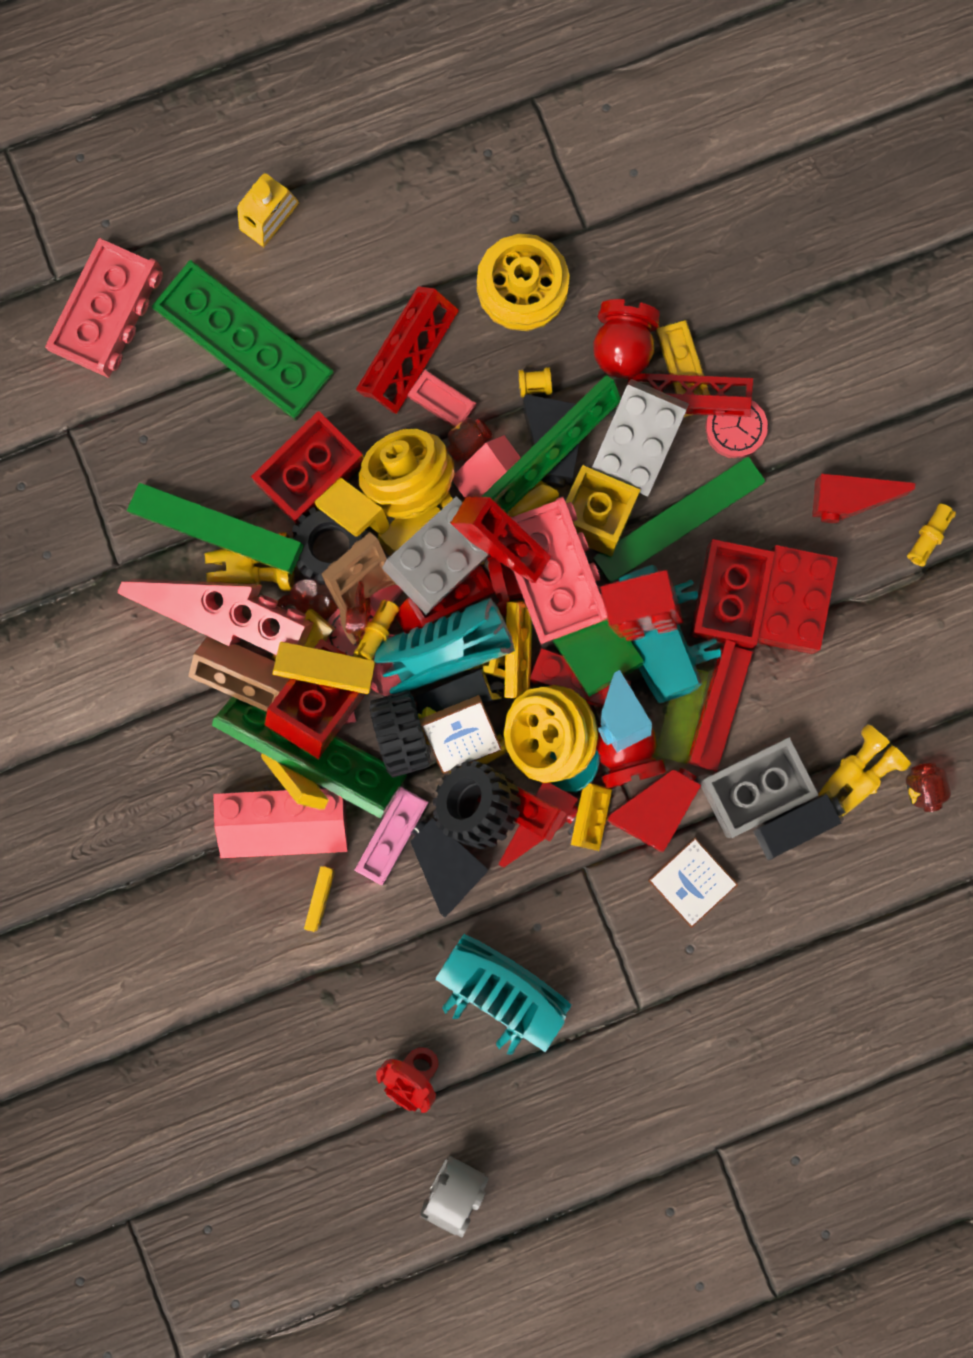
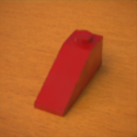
M821 474L815 480L812 517H820L821 522L839 523L840 520L907 496L915 490V483Z
M466 497L450 522L472 544L532 583L537 582L551 558L490 497Z
M479 565L427 615L411 598H408L399 607L400 610L395 617L405 634H408L413 628H423L426 623H437L441 617L449 618L457 611L462 613L467 607L481 602L494 594L495 591H493L492 583L485 571Z
M542 782L535 796L566 813L558 830L563 827L565 822L571 824L578 812V806L575 805L578 798L549 782ZM519 825L498 865L503 868L542 842L544 838Z

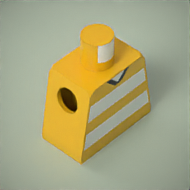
M264 173L237 207L239 229L264 248L298 206L299 201L287 188L267 173Z

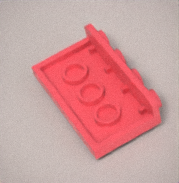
M99 238L45 348L56 355L109 378L112 371H116L121 364V353L126 343L129 344L134 338L136 332L135 324L139 316H143L149 306L148 298L153 288H158L161 283L163 272L159 262L153 258L147 260Z
M560 497L555 502L512 517L551 556L536 583L530 582L513 571L540 644L606 621L607 614L602 593L600 594L596 582L600 580V576L595 563H588L584 552L589 550L583 532L578 534L576 532L573 521L578 519L572 503H566L564 498Z

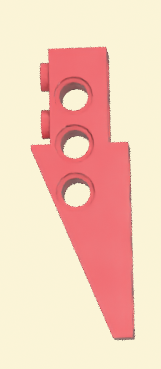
M132 579L122 581L117 592L228 646L239 643L242 638L276 655L280 641L305 646L314 624L306 620V615L301 611L288 608L287 611L277 606L278 602L271 597L265 595L258 597L262 588L261 584ZM216 592H219L223 597L222 607H219L215 602ZM244 605L248 606L251 610L252 616L250 620L243 616L242 609ZM272 618L276 619L280 624L278 634L273 632L270 627Z

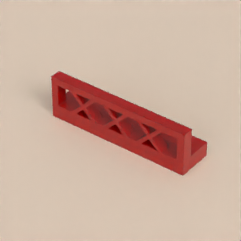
M418 286L355 390L364 397L375 399L391 413L397 414L459 310L436 289ZM439 304L447 312L441 322L434 323L433 311ZM422 331H428L429 342L425 348L419 349L417 338ZM412 356L413 368L409 374L403 375L402 363L405 358ZM396 383L397 395L391 402L383 394L389 384Z
M645 373L628 378V383L631 379L637 382H648L654 389L661 392L671 383H679L686 392L684 394L668 395L689 404L685 414L751 417L753 378ZM654 382L663 384L658 387ZM685 383L694 385L691 388H689ZM703 384L711 385L717 394L714 396L695 395L693 392ZM717 385H726V386H725L724 388L720 389ZM733 386H746V397L726 396L724 393Z
M727 639L720 646L721 657L716 659L685 762L713 772L718 771L753 653L752 651L736 647V642Z

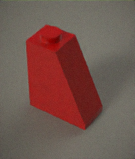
M680 768L678 772L674 769L670 770L610 813L606 821L657 851L664 852L701 785L695 782L697 777L683 768Z

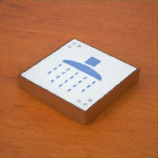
M479 695L419 719L423 732L443 774L451 771L454 766L461 767L463 762L468 761L471 763L502 750Z
M695 837L648 879L649 883L690 928L695 926L738 886L734 879Z

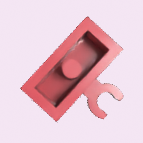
M503 435L486 442L455 473L452 481L464 498L481 497L521 457L506 436Z

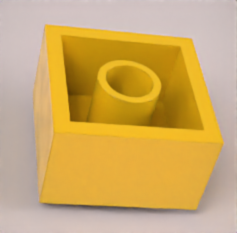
M582 465L565 502L572 503L578 519L573 521L577 534L583 532L588 547L612 557L641 489Z

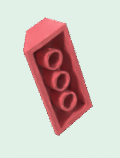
M326 788L321 789L329 801L324 810H319L297 804L287 790L213 794L214 826L220 857L236 858L348 852L346 799Z

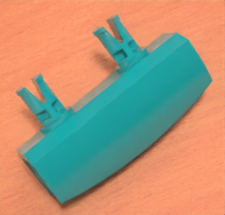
M650 565L619 578V581L657 573L658 570L656 566ZM692 580L675 586L679 604L698 598L697 591L682 593L692 587L694 584ZM676 624L677 629L674 631L658 633L657 629L644 632V638L631 641L644 661L643 666L639 667V670L659 703L688 695L702 685L696 665L721 657L720 649L705 652V650L717 643L715 638L689 647L686 644L679 624Z
M490 598L467 607L462 613L457 611L449 618L441 617L437 623L429 622L421 629L416 627L408 634L403 632L388 638L386 641H382L376 651L374 662H392L393 666L383 676L388 677L398 674L401 683L390 689V694H395L406 690H414L513 653L515 648L501 613Z
M463 934L435 980L453 991L442 1007L445 1014L456 1004L457 1008L453 1019H459L470 1002L507 1026L501 1037L496 1041V1045L500 1050L503 1045L511 1040L512 1042L506 1053L508 1055H512L523 1038L546 1052L565 1023L566 1013L572 1006L562 995L537 976L500 952L466 934Z

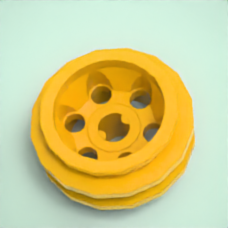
M515 234L500 239L487 249L478 265L477 293L482 308L494 322L510 330L530 331L545 326L559 315L567 300L570 274L564 256L552 243L537 235ZM522 274L524 278L529 276L530 279L525 281L522 277L517 279L516 276ZM497 276L505 278L506 281L503 285L495 284L494 280ZM548 277L552 284L545 287L540 283L541 279ZM507 296H514L517 301L513 304L505 300ZM533 296L540 300L533 304L528 303V299Z
M403 429L388 434L377 441L366 452L359 472V487L366 497L383 508L387 517L395 519L414 518L435 508L447 496L455 475L454 461L448 454L445 444L438 436L419 429Z
M552 685L529 689L514 700L506 716L504 738L506 750L515 766L528 778L548 783L573 778L587 768L596 751L598 732L595 716L586 700L573 689ZM549 708L555 713L554 715L550 713ZM551 752L556 754V760L550 758Z

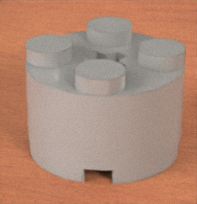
M448 1156V1160L446 1159L430 1188L431 1192L428 1197L430 1201L425 1199L419 1217L462 1238L471 1220L469 1216L472 1210L477 1211L486 1193L484 1189L489 1178L484 1173Z

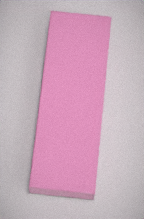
M400 787L355 871L383 886L412 834L411 831L417 825L429 802Z

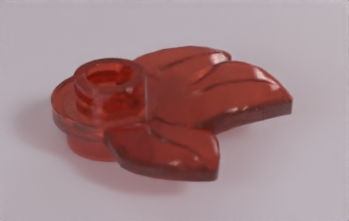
M311 579L297 582L293 585L290 594L282 596L277 601V606L287 610L288 604L294 605L296 610L304 614L309 609H313L325 620L338 609L337 604L329 596L317 594V582Z
M359 581L357 586L355 608H347L345 620L346 633L354 634L357 644L361 642L364 631H367L372 609L370 597H365L363 581Z

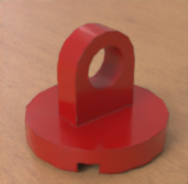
M488 556V568L493 591H495L497 599H499L497 606L501 616L506 617L507 602L523 598L513 570L507 566L504 567L503 563L494 557Z
M422 1047L416 1048L408 1054L404 1061L386 1059L377 1070V1081L379 1084L382 1081L385 1084L384 1091L386 1095L406 1110L415 1112L419 1108L421 1113H426L436 1101V1093L430 1082L437 1071L438 1058L432 1050ZM417 1059L426 1060L430 1065V1069L420 1071L415 1068L413 1062Z

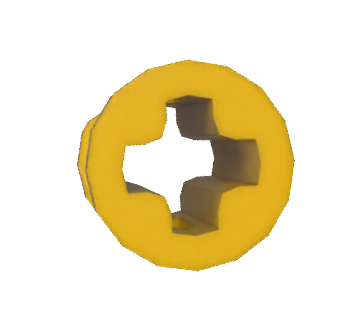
M550 367L544 368L543 371L524 372L523 369L518 370L521 398H524V395L534 393L552 394Z

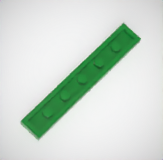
M607 375L604 376L481 497H490L504 512L508 513L620 403L621 397L614 379Z
M748 456L619 540L612 557L599 553L593 557V560L608 583L612 584L762 486L766 481Z
M142 483L138 484L127 509L133 515L289 574L293 573L304 547L301 542Z

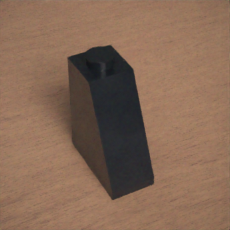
M524 395L523 412L532 447L576 404ZM579 443L541 480H546V484L553 487L563 488L565 484L571 485Z
M483 669L416 696L418 714L423 715V709L426 707L438 712L478 695L484 708L507 700L509 698L504 697L505 680L483 672Z
M827 791L758 825L753 832L767 860H771L842 824L844 820L842 814L846 813L840 798L838 796L832 797L830 791Z
M433 818L429 822L422 819L411 831L415 837L410 842L439 912L446 918L489 869L457 840L443 834V830L438 828L436 825L437 821Z

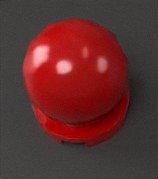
M625 299L606 300L601 303V308L598 311L597 317L604 325L597 330L593 341L594 359L599 367L609 376L628 379L644 371L654 355V339L650 332L659 328L660 311L640 302L639 308L624 306Z
M653 727L650 736L619 752L615 751L612 744L606 745L597 728L596 750L599 753L600 762L610 769L608 775L602 776L606 789L625 785L627 782L632 781L631 776L639 774L640 780H644L666 772L664 760L656 761L653 758L657 748L656 733Z

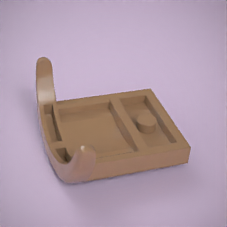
M371 533L357 541L349 551L337 561L331 563L321 574L340 610L343 630L353 645L357 642L353 635V622L360 606L377 591L397 585L382 569L387 558L379 540Z

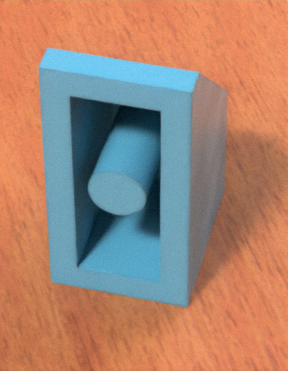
M620 670L613 675L601 713V727L598 728L606 745L612 744L616 752L650 736L652 730L650 719Z

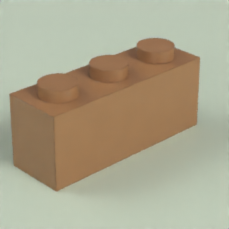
M209 636L205 638L195 651L188 677L266 712L267 708L290 679L273 675L275 661L236 644L228 646Z

